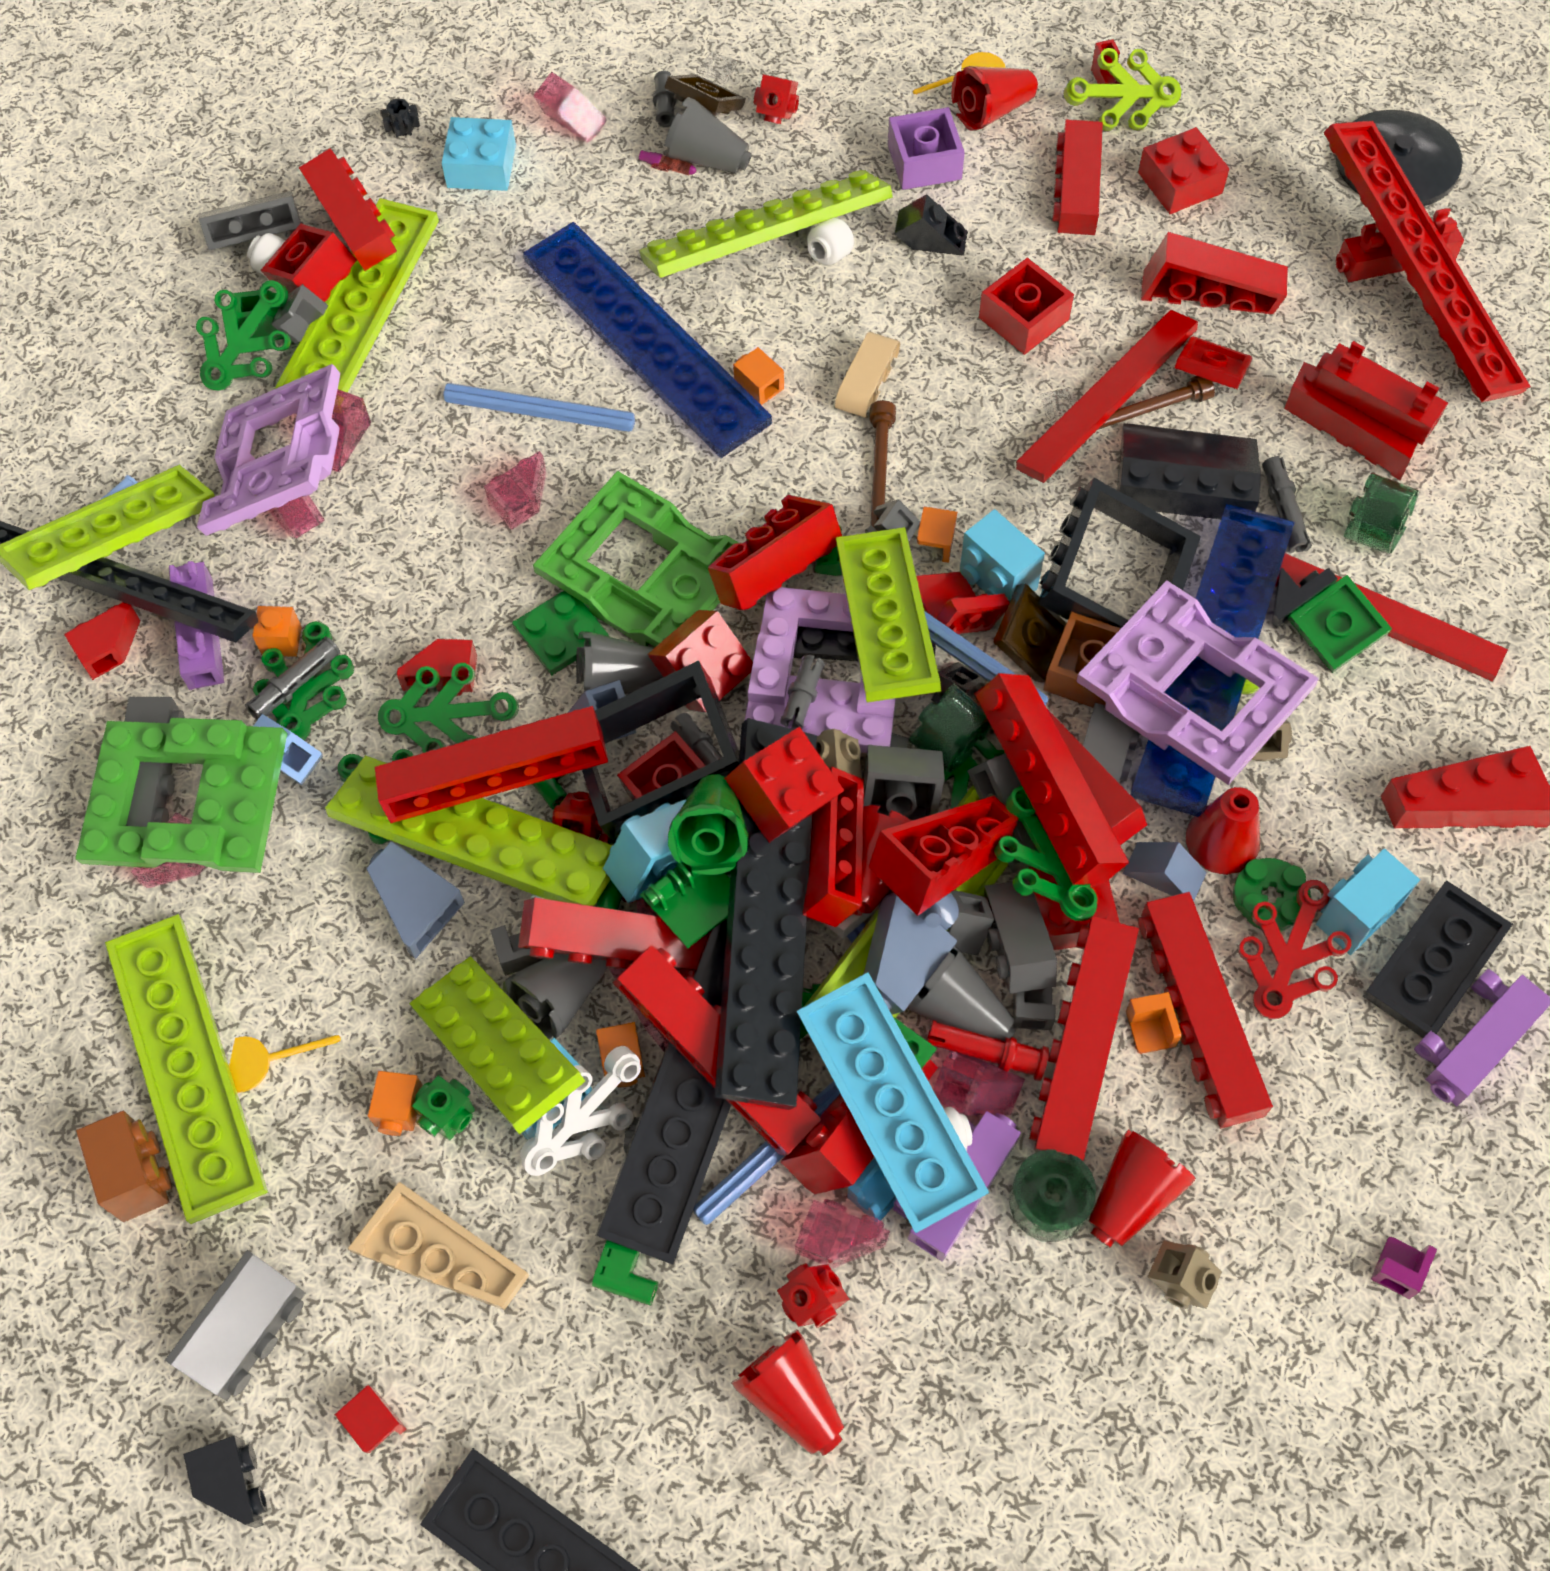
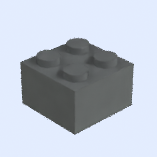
M868 745L862 778L864 779L863 807L868 805L880 806L877 813L888 816L891 810L912 821L938 813L944 784L942 751Z

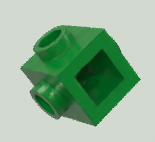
M437 1075L432 1083H425L415 1096V1103L412 1107L419 1116L416 1123L431 1136L435 1137L440 1133L450 1141L456 1133H461L469 1125L473 1117L472 1113L475 1109L468 1098L471 1092L456 1079L452 1078L448 1083ZM447 1098L446 1103L442 1107H440V1105Z

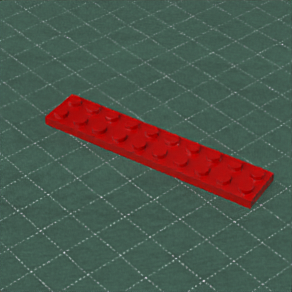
M1373 121L1331 124L1323 132L1329 142L1331 151L1337 155L1345 169V175L1357 189L1362 204L1368 208L1374 218L1376 228L1383 234L1391 248L1393 257L1399 261L1405 271L1407 281L1415 288L1423 302L1424 310L1431 316L1439 329V335L1453 353L1455 363L1463 370L1471 384L1472 392L1480 399L1481 403L1525 392L1531 387L1375 123Z

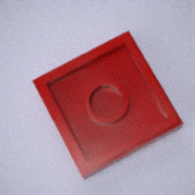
M1193 336L1190 337L1178 356L1174 368L1238 390L1253 357Z

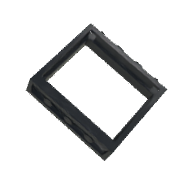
M1093 478L1084 488L1079 486L1075 496L1070 500V505L1073 508L1071 514H1068L1061 524L1059 532L1063 535L1049 556L1052 565L1050 570L1045 572L1039 583L1042 585V592L1037 604L1066 620L1069 619L1071 612L1118 628H1122L1129 621L1065 586L1094 508L1170 549L1156 591L1166 580L1181 590L1184 589L1201 536L1102 481Z
M699 660L595 710L602 729L604 743L606 744L701 698L724 756L612 811L597 766L583 769L582 773L599 826L614 844L621 832L622 824L635 815L642 817L650 814L666 803L673 805L685 799L687 800L702 778L708 775L726 777L739 766L740 752L712 680Z

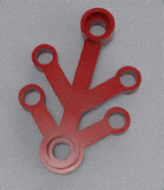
M1308 880L1299 888L1296 899L1300 910L1287 943L1275 921L1277 910L1273 904L1260 902L1252 911V919L1255 924L1261 927L1278 964L1273 979L1260 956L1263 952V944L1258 938L1248 936L1238 946L1240 957L1247 962L1258 985L1253 995L1254 1007L1265 1018L1280 1019L1290 1012L1293 1000L1316 991H1329L1337 984L1338 975L1336 971L1331 967L1323 966L1318 968L1311 978L1288 985L1294 970L1332 955L1337 957L1343 956L1351 948L1350 937L1342 931H1336L1326 941L1302 950L1316 912L1321 911L1330 900L1328 887L1319 880ZM1312 888L1319 890L1321 899L1312 900L1308 896V890ZM1261 908L1269 910L1271 919H1260L1257 911ZM1332 939H1342L1345 943V948L1343 950L1335 949L1332 946ZM1253 943L1257 947V954L1248 955L1244 951V944ZM1320 973H1327L1331 977V984L1322 985L1318 980V975ZM1267 994H1278L1281 999L1280 1004L1277 1006L1271 1005L1267 1001Z

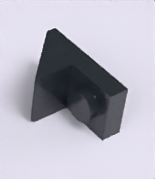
M1281 567L1277 578L1272 624L1276 628L1286 622L1290 614L1336 583L1338 578L1330 568H1327L1320 574L1316 570L1300 581L1299 585L1301 587L1299 588Z
M960 662L954 663L938 671L941 692H935L931 701L954 714L966 711L975 699L974 693L981 689L987 680Z

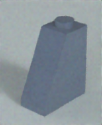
M392 841L384 849L378 850L373 855L369 866L366 868L409 954L415 959L465 903L458 888Z
M894 892L887 894L881 900L864 974L869 972L892 1015L905 1011L957 943V940L941 925L935 928L929 927L925 921V911L917 916Z

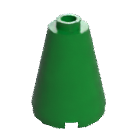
M708 775L699 781L672 820L668 831V847L673 858L679 864L682 861L692 867L691 871L697 874L718 875L728 872L736 866V862L742 856L744 857L747 852L748 832L738 798L724 779L725 777L721 775Z

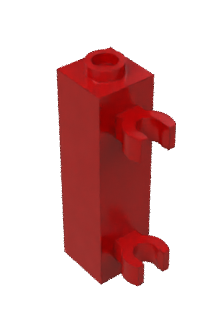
M1450 208L1436 210L1433 215V223L1456 260L1464 243V238L1457 227V221L1453 220L1452 217H1448ZM1375 223L1364 225L1361 229V236L1344 239L1340 252L1336 256L1337 270L1339 273L1345 274L1348 282L1404 271L1399 261L1393 257L1391 248L1383 234L1376 232Z
M1355 341L1351 343L1350 348L1339 343L1331 354L1328 352L1324 353L1315 368L1320 373L1314 386L1421 445L1424 444L1448 405V402L1436 396L1440 389L1439 387L1427 381L1424 387L1421 388L1362 356L1366 347Z

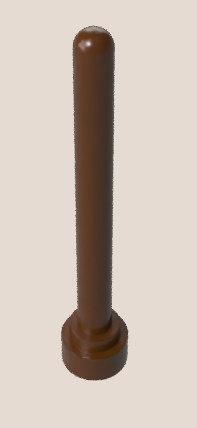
M1194 376L1191 378V381L1187 382L1185 387L1118 409L1099 429L1188 399L1192 401L1199 400V402L1211 399L1215 395L1213 381Z
M886 400L876 401L870 406L869 420L875 428L870 526L873 527L879 520L874 514V510L877 506L885 504L888 434L892 424L896 421V406L894 403Z

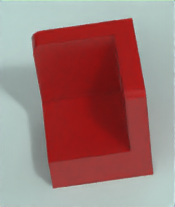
M369 1384L334 1414L361 1450L367 1454L373 1451L394 1431L401 1435L407 1429L380 1394Z

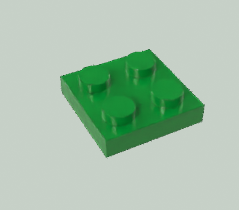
M1348 575L1338 580L1288 617L1290 623L1331 673H1334L1371 647L1392 630L1390 625Z
M565 591L560 592L512 622L513 628L551 676L576 661L577 647H584L585 639H578L580 631H589L609 636L584 603Z

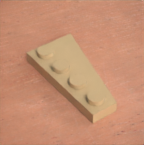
M398 1182L348 1247V1250L354 1254L502 1310L507 1308L529 1277L525 1270L401 1182Z

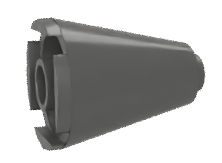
M687 97L682 103L683 106L687 107L684 114L682 115L677 112L664 144L669 149L663 151V155L672 159L737 174L739 169L745 171L752 157V153L748 152L749 144L698 101Z
M580 631L578 639H585L584 647H577L576 684L584 682V692L620 680L624 694L627 695L663 678L658 668L647 655L654 648L589 631Z
M955 946L907 1007L910 1011L930 1021L935 1020L938 1023L1003 1041L1006 1037H1013L1016 1032L1011 1027L1015 1021L1013 1016Z
M554 953L553 959L544 958L509 976L503 982V991L514 1003L518 1004L520 1009L549 1040L552 1037L556 1039L566 1029L608 967H606V960L592 958V964H579L568 962L567 954Z

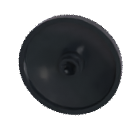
M1404 110L1375 111L1353 121H1373L1423 206L1443 199L1456 185L1462 170V153L1450 132L1436 121L1424 115ZM1336 155V164L1341 177L1353 191L1359 194L1352 181L1345 175V169Z

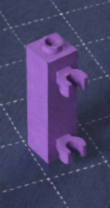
M189 561L178 567L169 565L170 581L214 596L213 579L204 562L194 563ZM174 621L180 675L188 689L192 690L225 683L219 637Z
M1487 969L1471 988L1482 998L1490 1000L1493 1006L1461 1041L1450 1050L1437 1034L1430 1031L1414 1048L1419 1056L1437 1066L1425 1079L1431 1084V1090L1437 1098L1446 1103L1452 1102L1455 1106L1462 1103L1550 1006V997L1523 974L1508 988L1495 972Z
M986 1111L977 1126L969 1121L972 1131V1144L967 1146V1153L985 1186L989 1189L1017 1144L1021 1132L1015 1129L1016 1124L1008 1117L996 1113L994 1116ZM983 1197L918 1233H915L912 1228L908 1240L943 1262ZM896 1199V1201L894 1202L895 1206L893 1210L902 1217L907 1219L901 1205Z

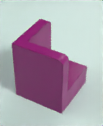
M1389 1237L1386 1240L1371 1280L1410 1300L1420 1293L1437 1248L1428 1245L1419 1251L1394 1237Z

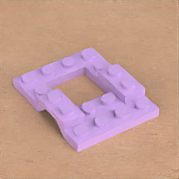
M333 364L226 411L215 453V460L223 479L221 494L203 502L197 528L205 536L219 530H226L231 525L243 520L253 519L260 513L272 508H279L301 496H308L318 489L319 481L331 475L340 427L332 419L340 372ZM297 414L290 445L257 459L250 454L255 430L267 425L272 426L285 417Z
M1166 580L1078 673L1077 682L1106 701V711L1160 748L1165 750L1169 745L1229 785L1314 689L1319 678L1255 637H1234L1210 621L1197 599ZM1197 656L1230 678L1237 672L1260 688L1223 731H1220L1164 693Z
M784 587L767 593L749 683L745 720L750 718L785 727L780 723V719L783 716L789 699L788 688L792 682H795L797 677L791 676L798 626L853 632L846 594ZM862 676L860 683L819 679L816 686L818 694L815 702L810 703L804 720L803 732L819 736L824 730H841L842 733L858 739L861 753H867L868 745L890 747L896 698L867 703ZM795 715L793 716L792 721L789 722V725L786 728L791 729Z

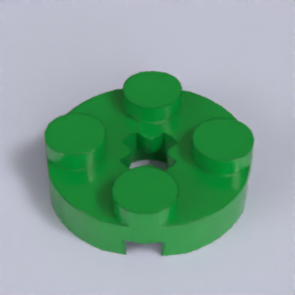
M1253 859L1239 873L1234 883V904L1251 925L1261 929L1260 926L1254 923L1252 911L1258 903L1268 902V896L1262 894V890H1267L1269 886L1274 887L1276 892L1281 893L1282 896L1277 897L1275 903H1271L1277 910L1275 921L1280 931L1286 930L1294 925L1300 910L1296 895L1301 885L1306 882V873L1299 866L1291 865L1280 859ZM1309 889L1308 896L1311 898V891ZM1261 908L1257 911L1260 919H1271L1269 910Z

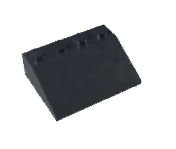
M1123 423L1117 481L1118 491L1156 512L1252 523L1260 497L1261 471L1257 439Z

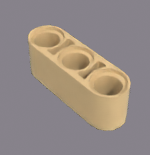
M870 331L866 334L840 385L835 400V408L868 418L866 413L871 404L876 402L880 391H878L881 382L886 381L892 369L890 365L893 358L898 357L900 341Z

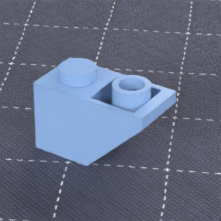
M264 714L260 716L253 726L279 727L288 733L280 771L302 785L320 762L323 754Z

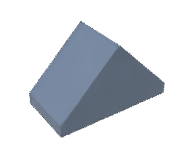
M1137 842L1123 874L1171 896L1190 892L1194 901L1207 872L1179 842Z

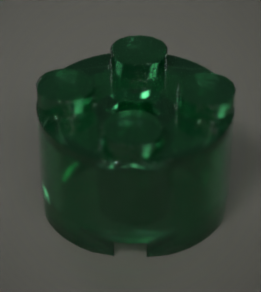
M1370 473L1363 492H1365L1364 497L1357 496L1351 506L1349 515L1355 518L1350 520L1344 533V538L1390 554L1395 550L1407 528L1405 524L1408 516L1413 514L1419 490L1378 474Z
M952 684L942 695L937 706L931 702L921 712L918 720L922 722V725L912 733L909 742L917 749L942 751L944 770L951 773L958 769L974 753V750L971 748L978 739L980 741L985 739L992 726L981 705L958 686Z
M1051 1149L1036 1152L1021 1164L1009 1193V1206L1012 1216L1018 1226L1036 1240L1041 1242L1066 1240L1080 1231L1092 1212L1096 1194L1095 1179L1088 1166L1077 1156ZM1046 1191L1051 1195L1058 1193L1060 1195L1058 1201L1047 1199L1045 1197Z

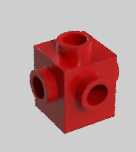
M763 74L761 86H758L755 90L753 103L757 106L756 112L764 114V121L781 124L782 118L790 119L792 114H796L799 105V95H796L798 82Z
M588 792L568 793L560 805L557 804L555 806L552 816L553 824L596 840L601 834H605L599 826Z
M807 1263L802 1264L787 1274L786 1278L789 1282L777 1290L783 1300L782 1308L785 1314L798 1327L814 1324L816 1328L827 1324L838 1315L836 1310L850 1300L838 1276L832 1271L829 1264L809 1267Z

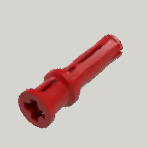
M932 1020L927 1041L933 1046L997 1063L998 1068L1003 1072H1008L1011 1069L1032 1075L1035 1081L1040 1082L1042 1080L1048 1062L1049 1047L1042 1046L1039 1049L1018 1043L1014 1037H1006L1003 1041Z

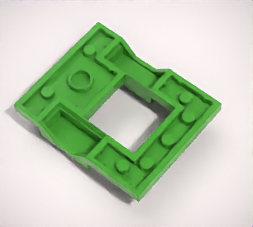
M617 471L533 564V568L536 574L588 605L590 612L598 619L640 645L648 646L651 644L656 647L696 611L714 610L718 606L720 601L708 567L728 548L739 542L727 535H708L691 525L673 503ZM624 518L650 532L654 543L671 552L638 591H635L587 561Z
M171 718L170 723L107 721L75 860L86 865L155 868L165 862L195 863L220 871L261 873L288 733L279 727L246 726L242 720ZM140 762L203 764L191 824L148 822L147 827L126 826Z

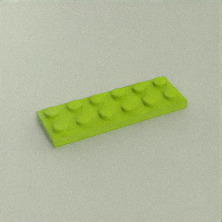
M179 464L0 544V563L28 590H32L36 587L44 586L49 581L68 572L77 571L94 560L107 557L114 551L131 543H137L143 540L144 537L159 530L170 528L185 518L200 514L203 502L215 497L214 492Z
M905 527L836 537L837 551L866 702L941 692L940 678Z
M471 956L456 965L448 974L431 987L425 989L409 1003L417 1015L519 1135L585 1082L580 1072Z

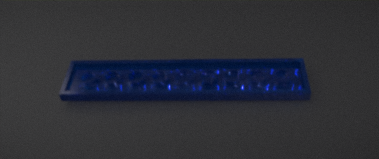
M574 221L523 252L525 262L720 458H723L772 424V415Z
M1226 504L1195 597L1212 623L1234 637H1255L1259 639L1295 522ZM1197 656L1164 693L1220 731H1223L1235 716L1246 678L1237 672L1230 678ZM1148 739L1130 795L1142 801L1199 817L1205 812L1216 776L1169 745L1163 750Z

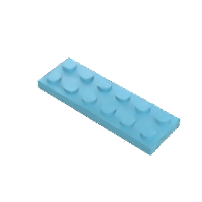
M869 972L797 1011L915 1233L989 1194L987 1187Z

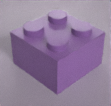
M949 107L889 117L888 148L902 190L962 180L965 152Z

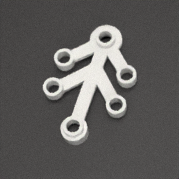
M616 1047L607 1055L604 1068L608 1074L582 1101V1093L590 1087L592 1076L584 1067L580 1065L574 1066L580 1072L585 1082L564 1099V1106L559 1102L537 1120L535 1137L529 1139L523 1145L520 1152L522 1166L528 1174L533 1176L545 1174L555 1166L557 1161L582 1154L588 1160H596L604 1153L606 1148L605 1142L596 1133H587L579 1140L566 1142V1140L574 1133L611 1125L615 1130L620 1131L631 1124L633 1113L623 1103H615L608 1109L593 1112L620 1082H631L639 1075L641 1070L640 1060L628 1047ZM562 1117L561 1124L552 1133L553 1124Z

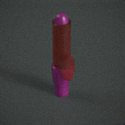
M641 150L639 154V160L650 164L651 168L665 172L671 170L688 176L689 174H695L697 171L692 163L672 159L661 153Z

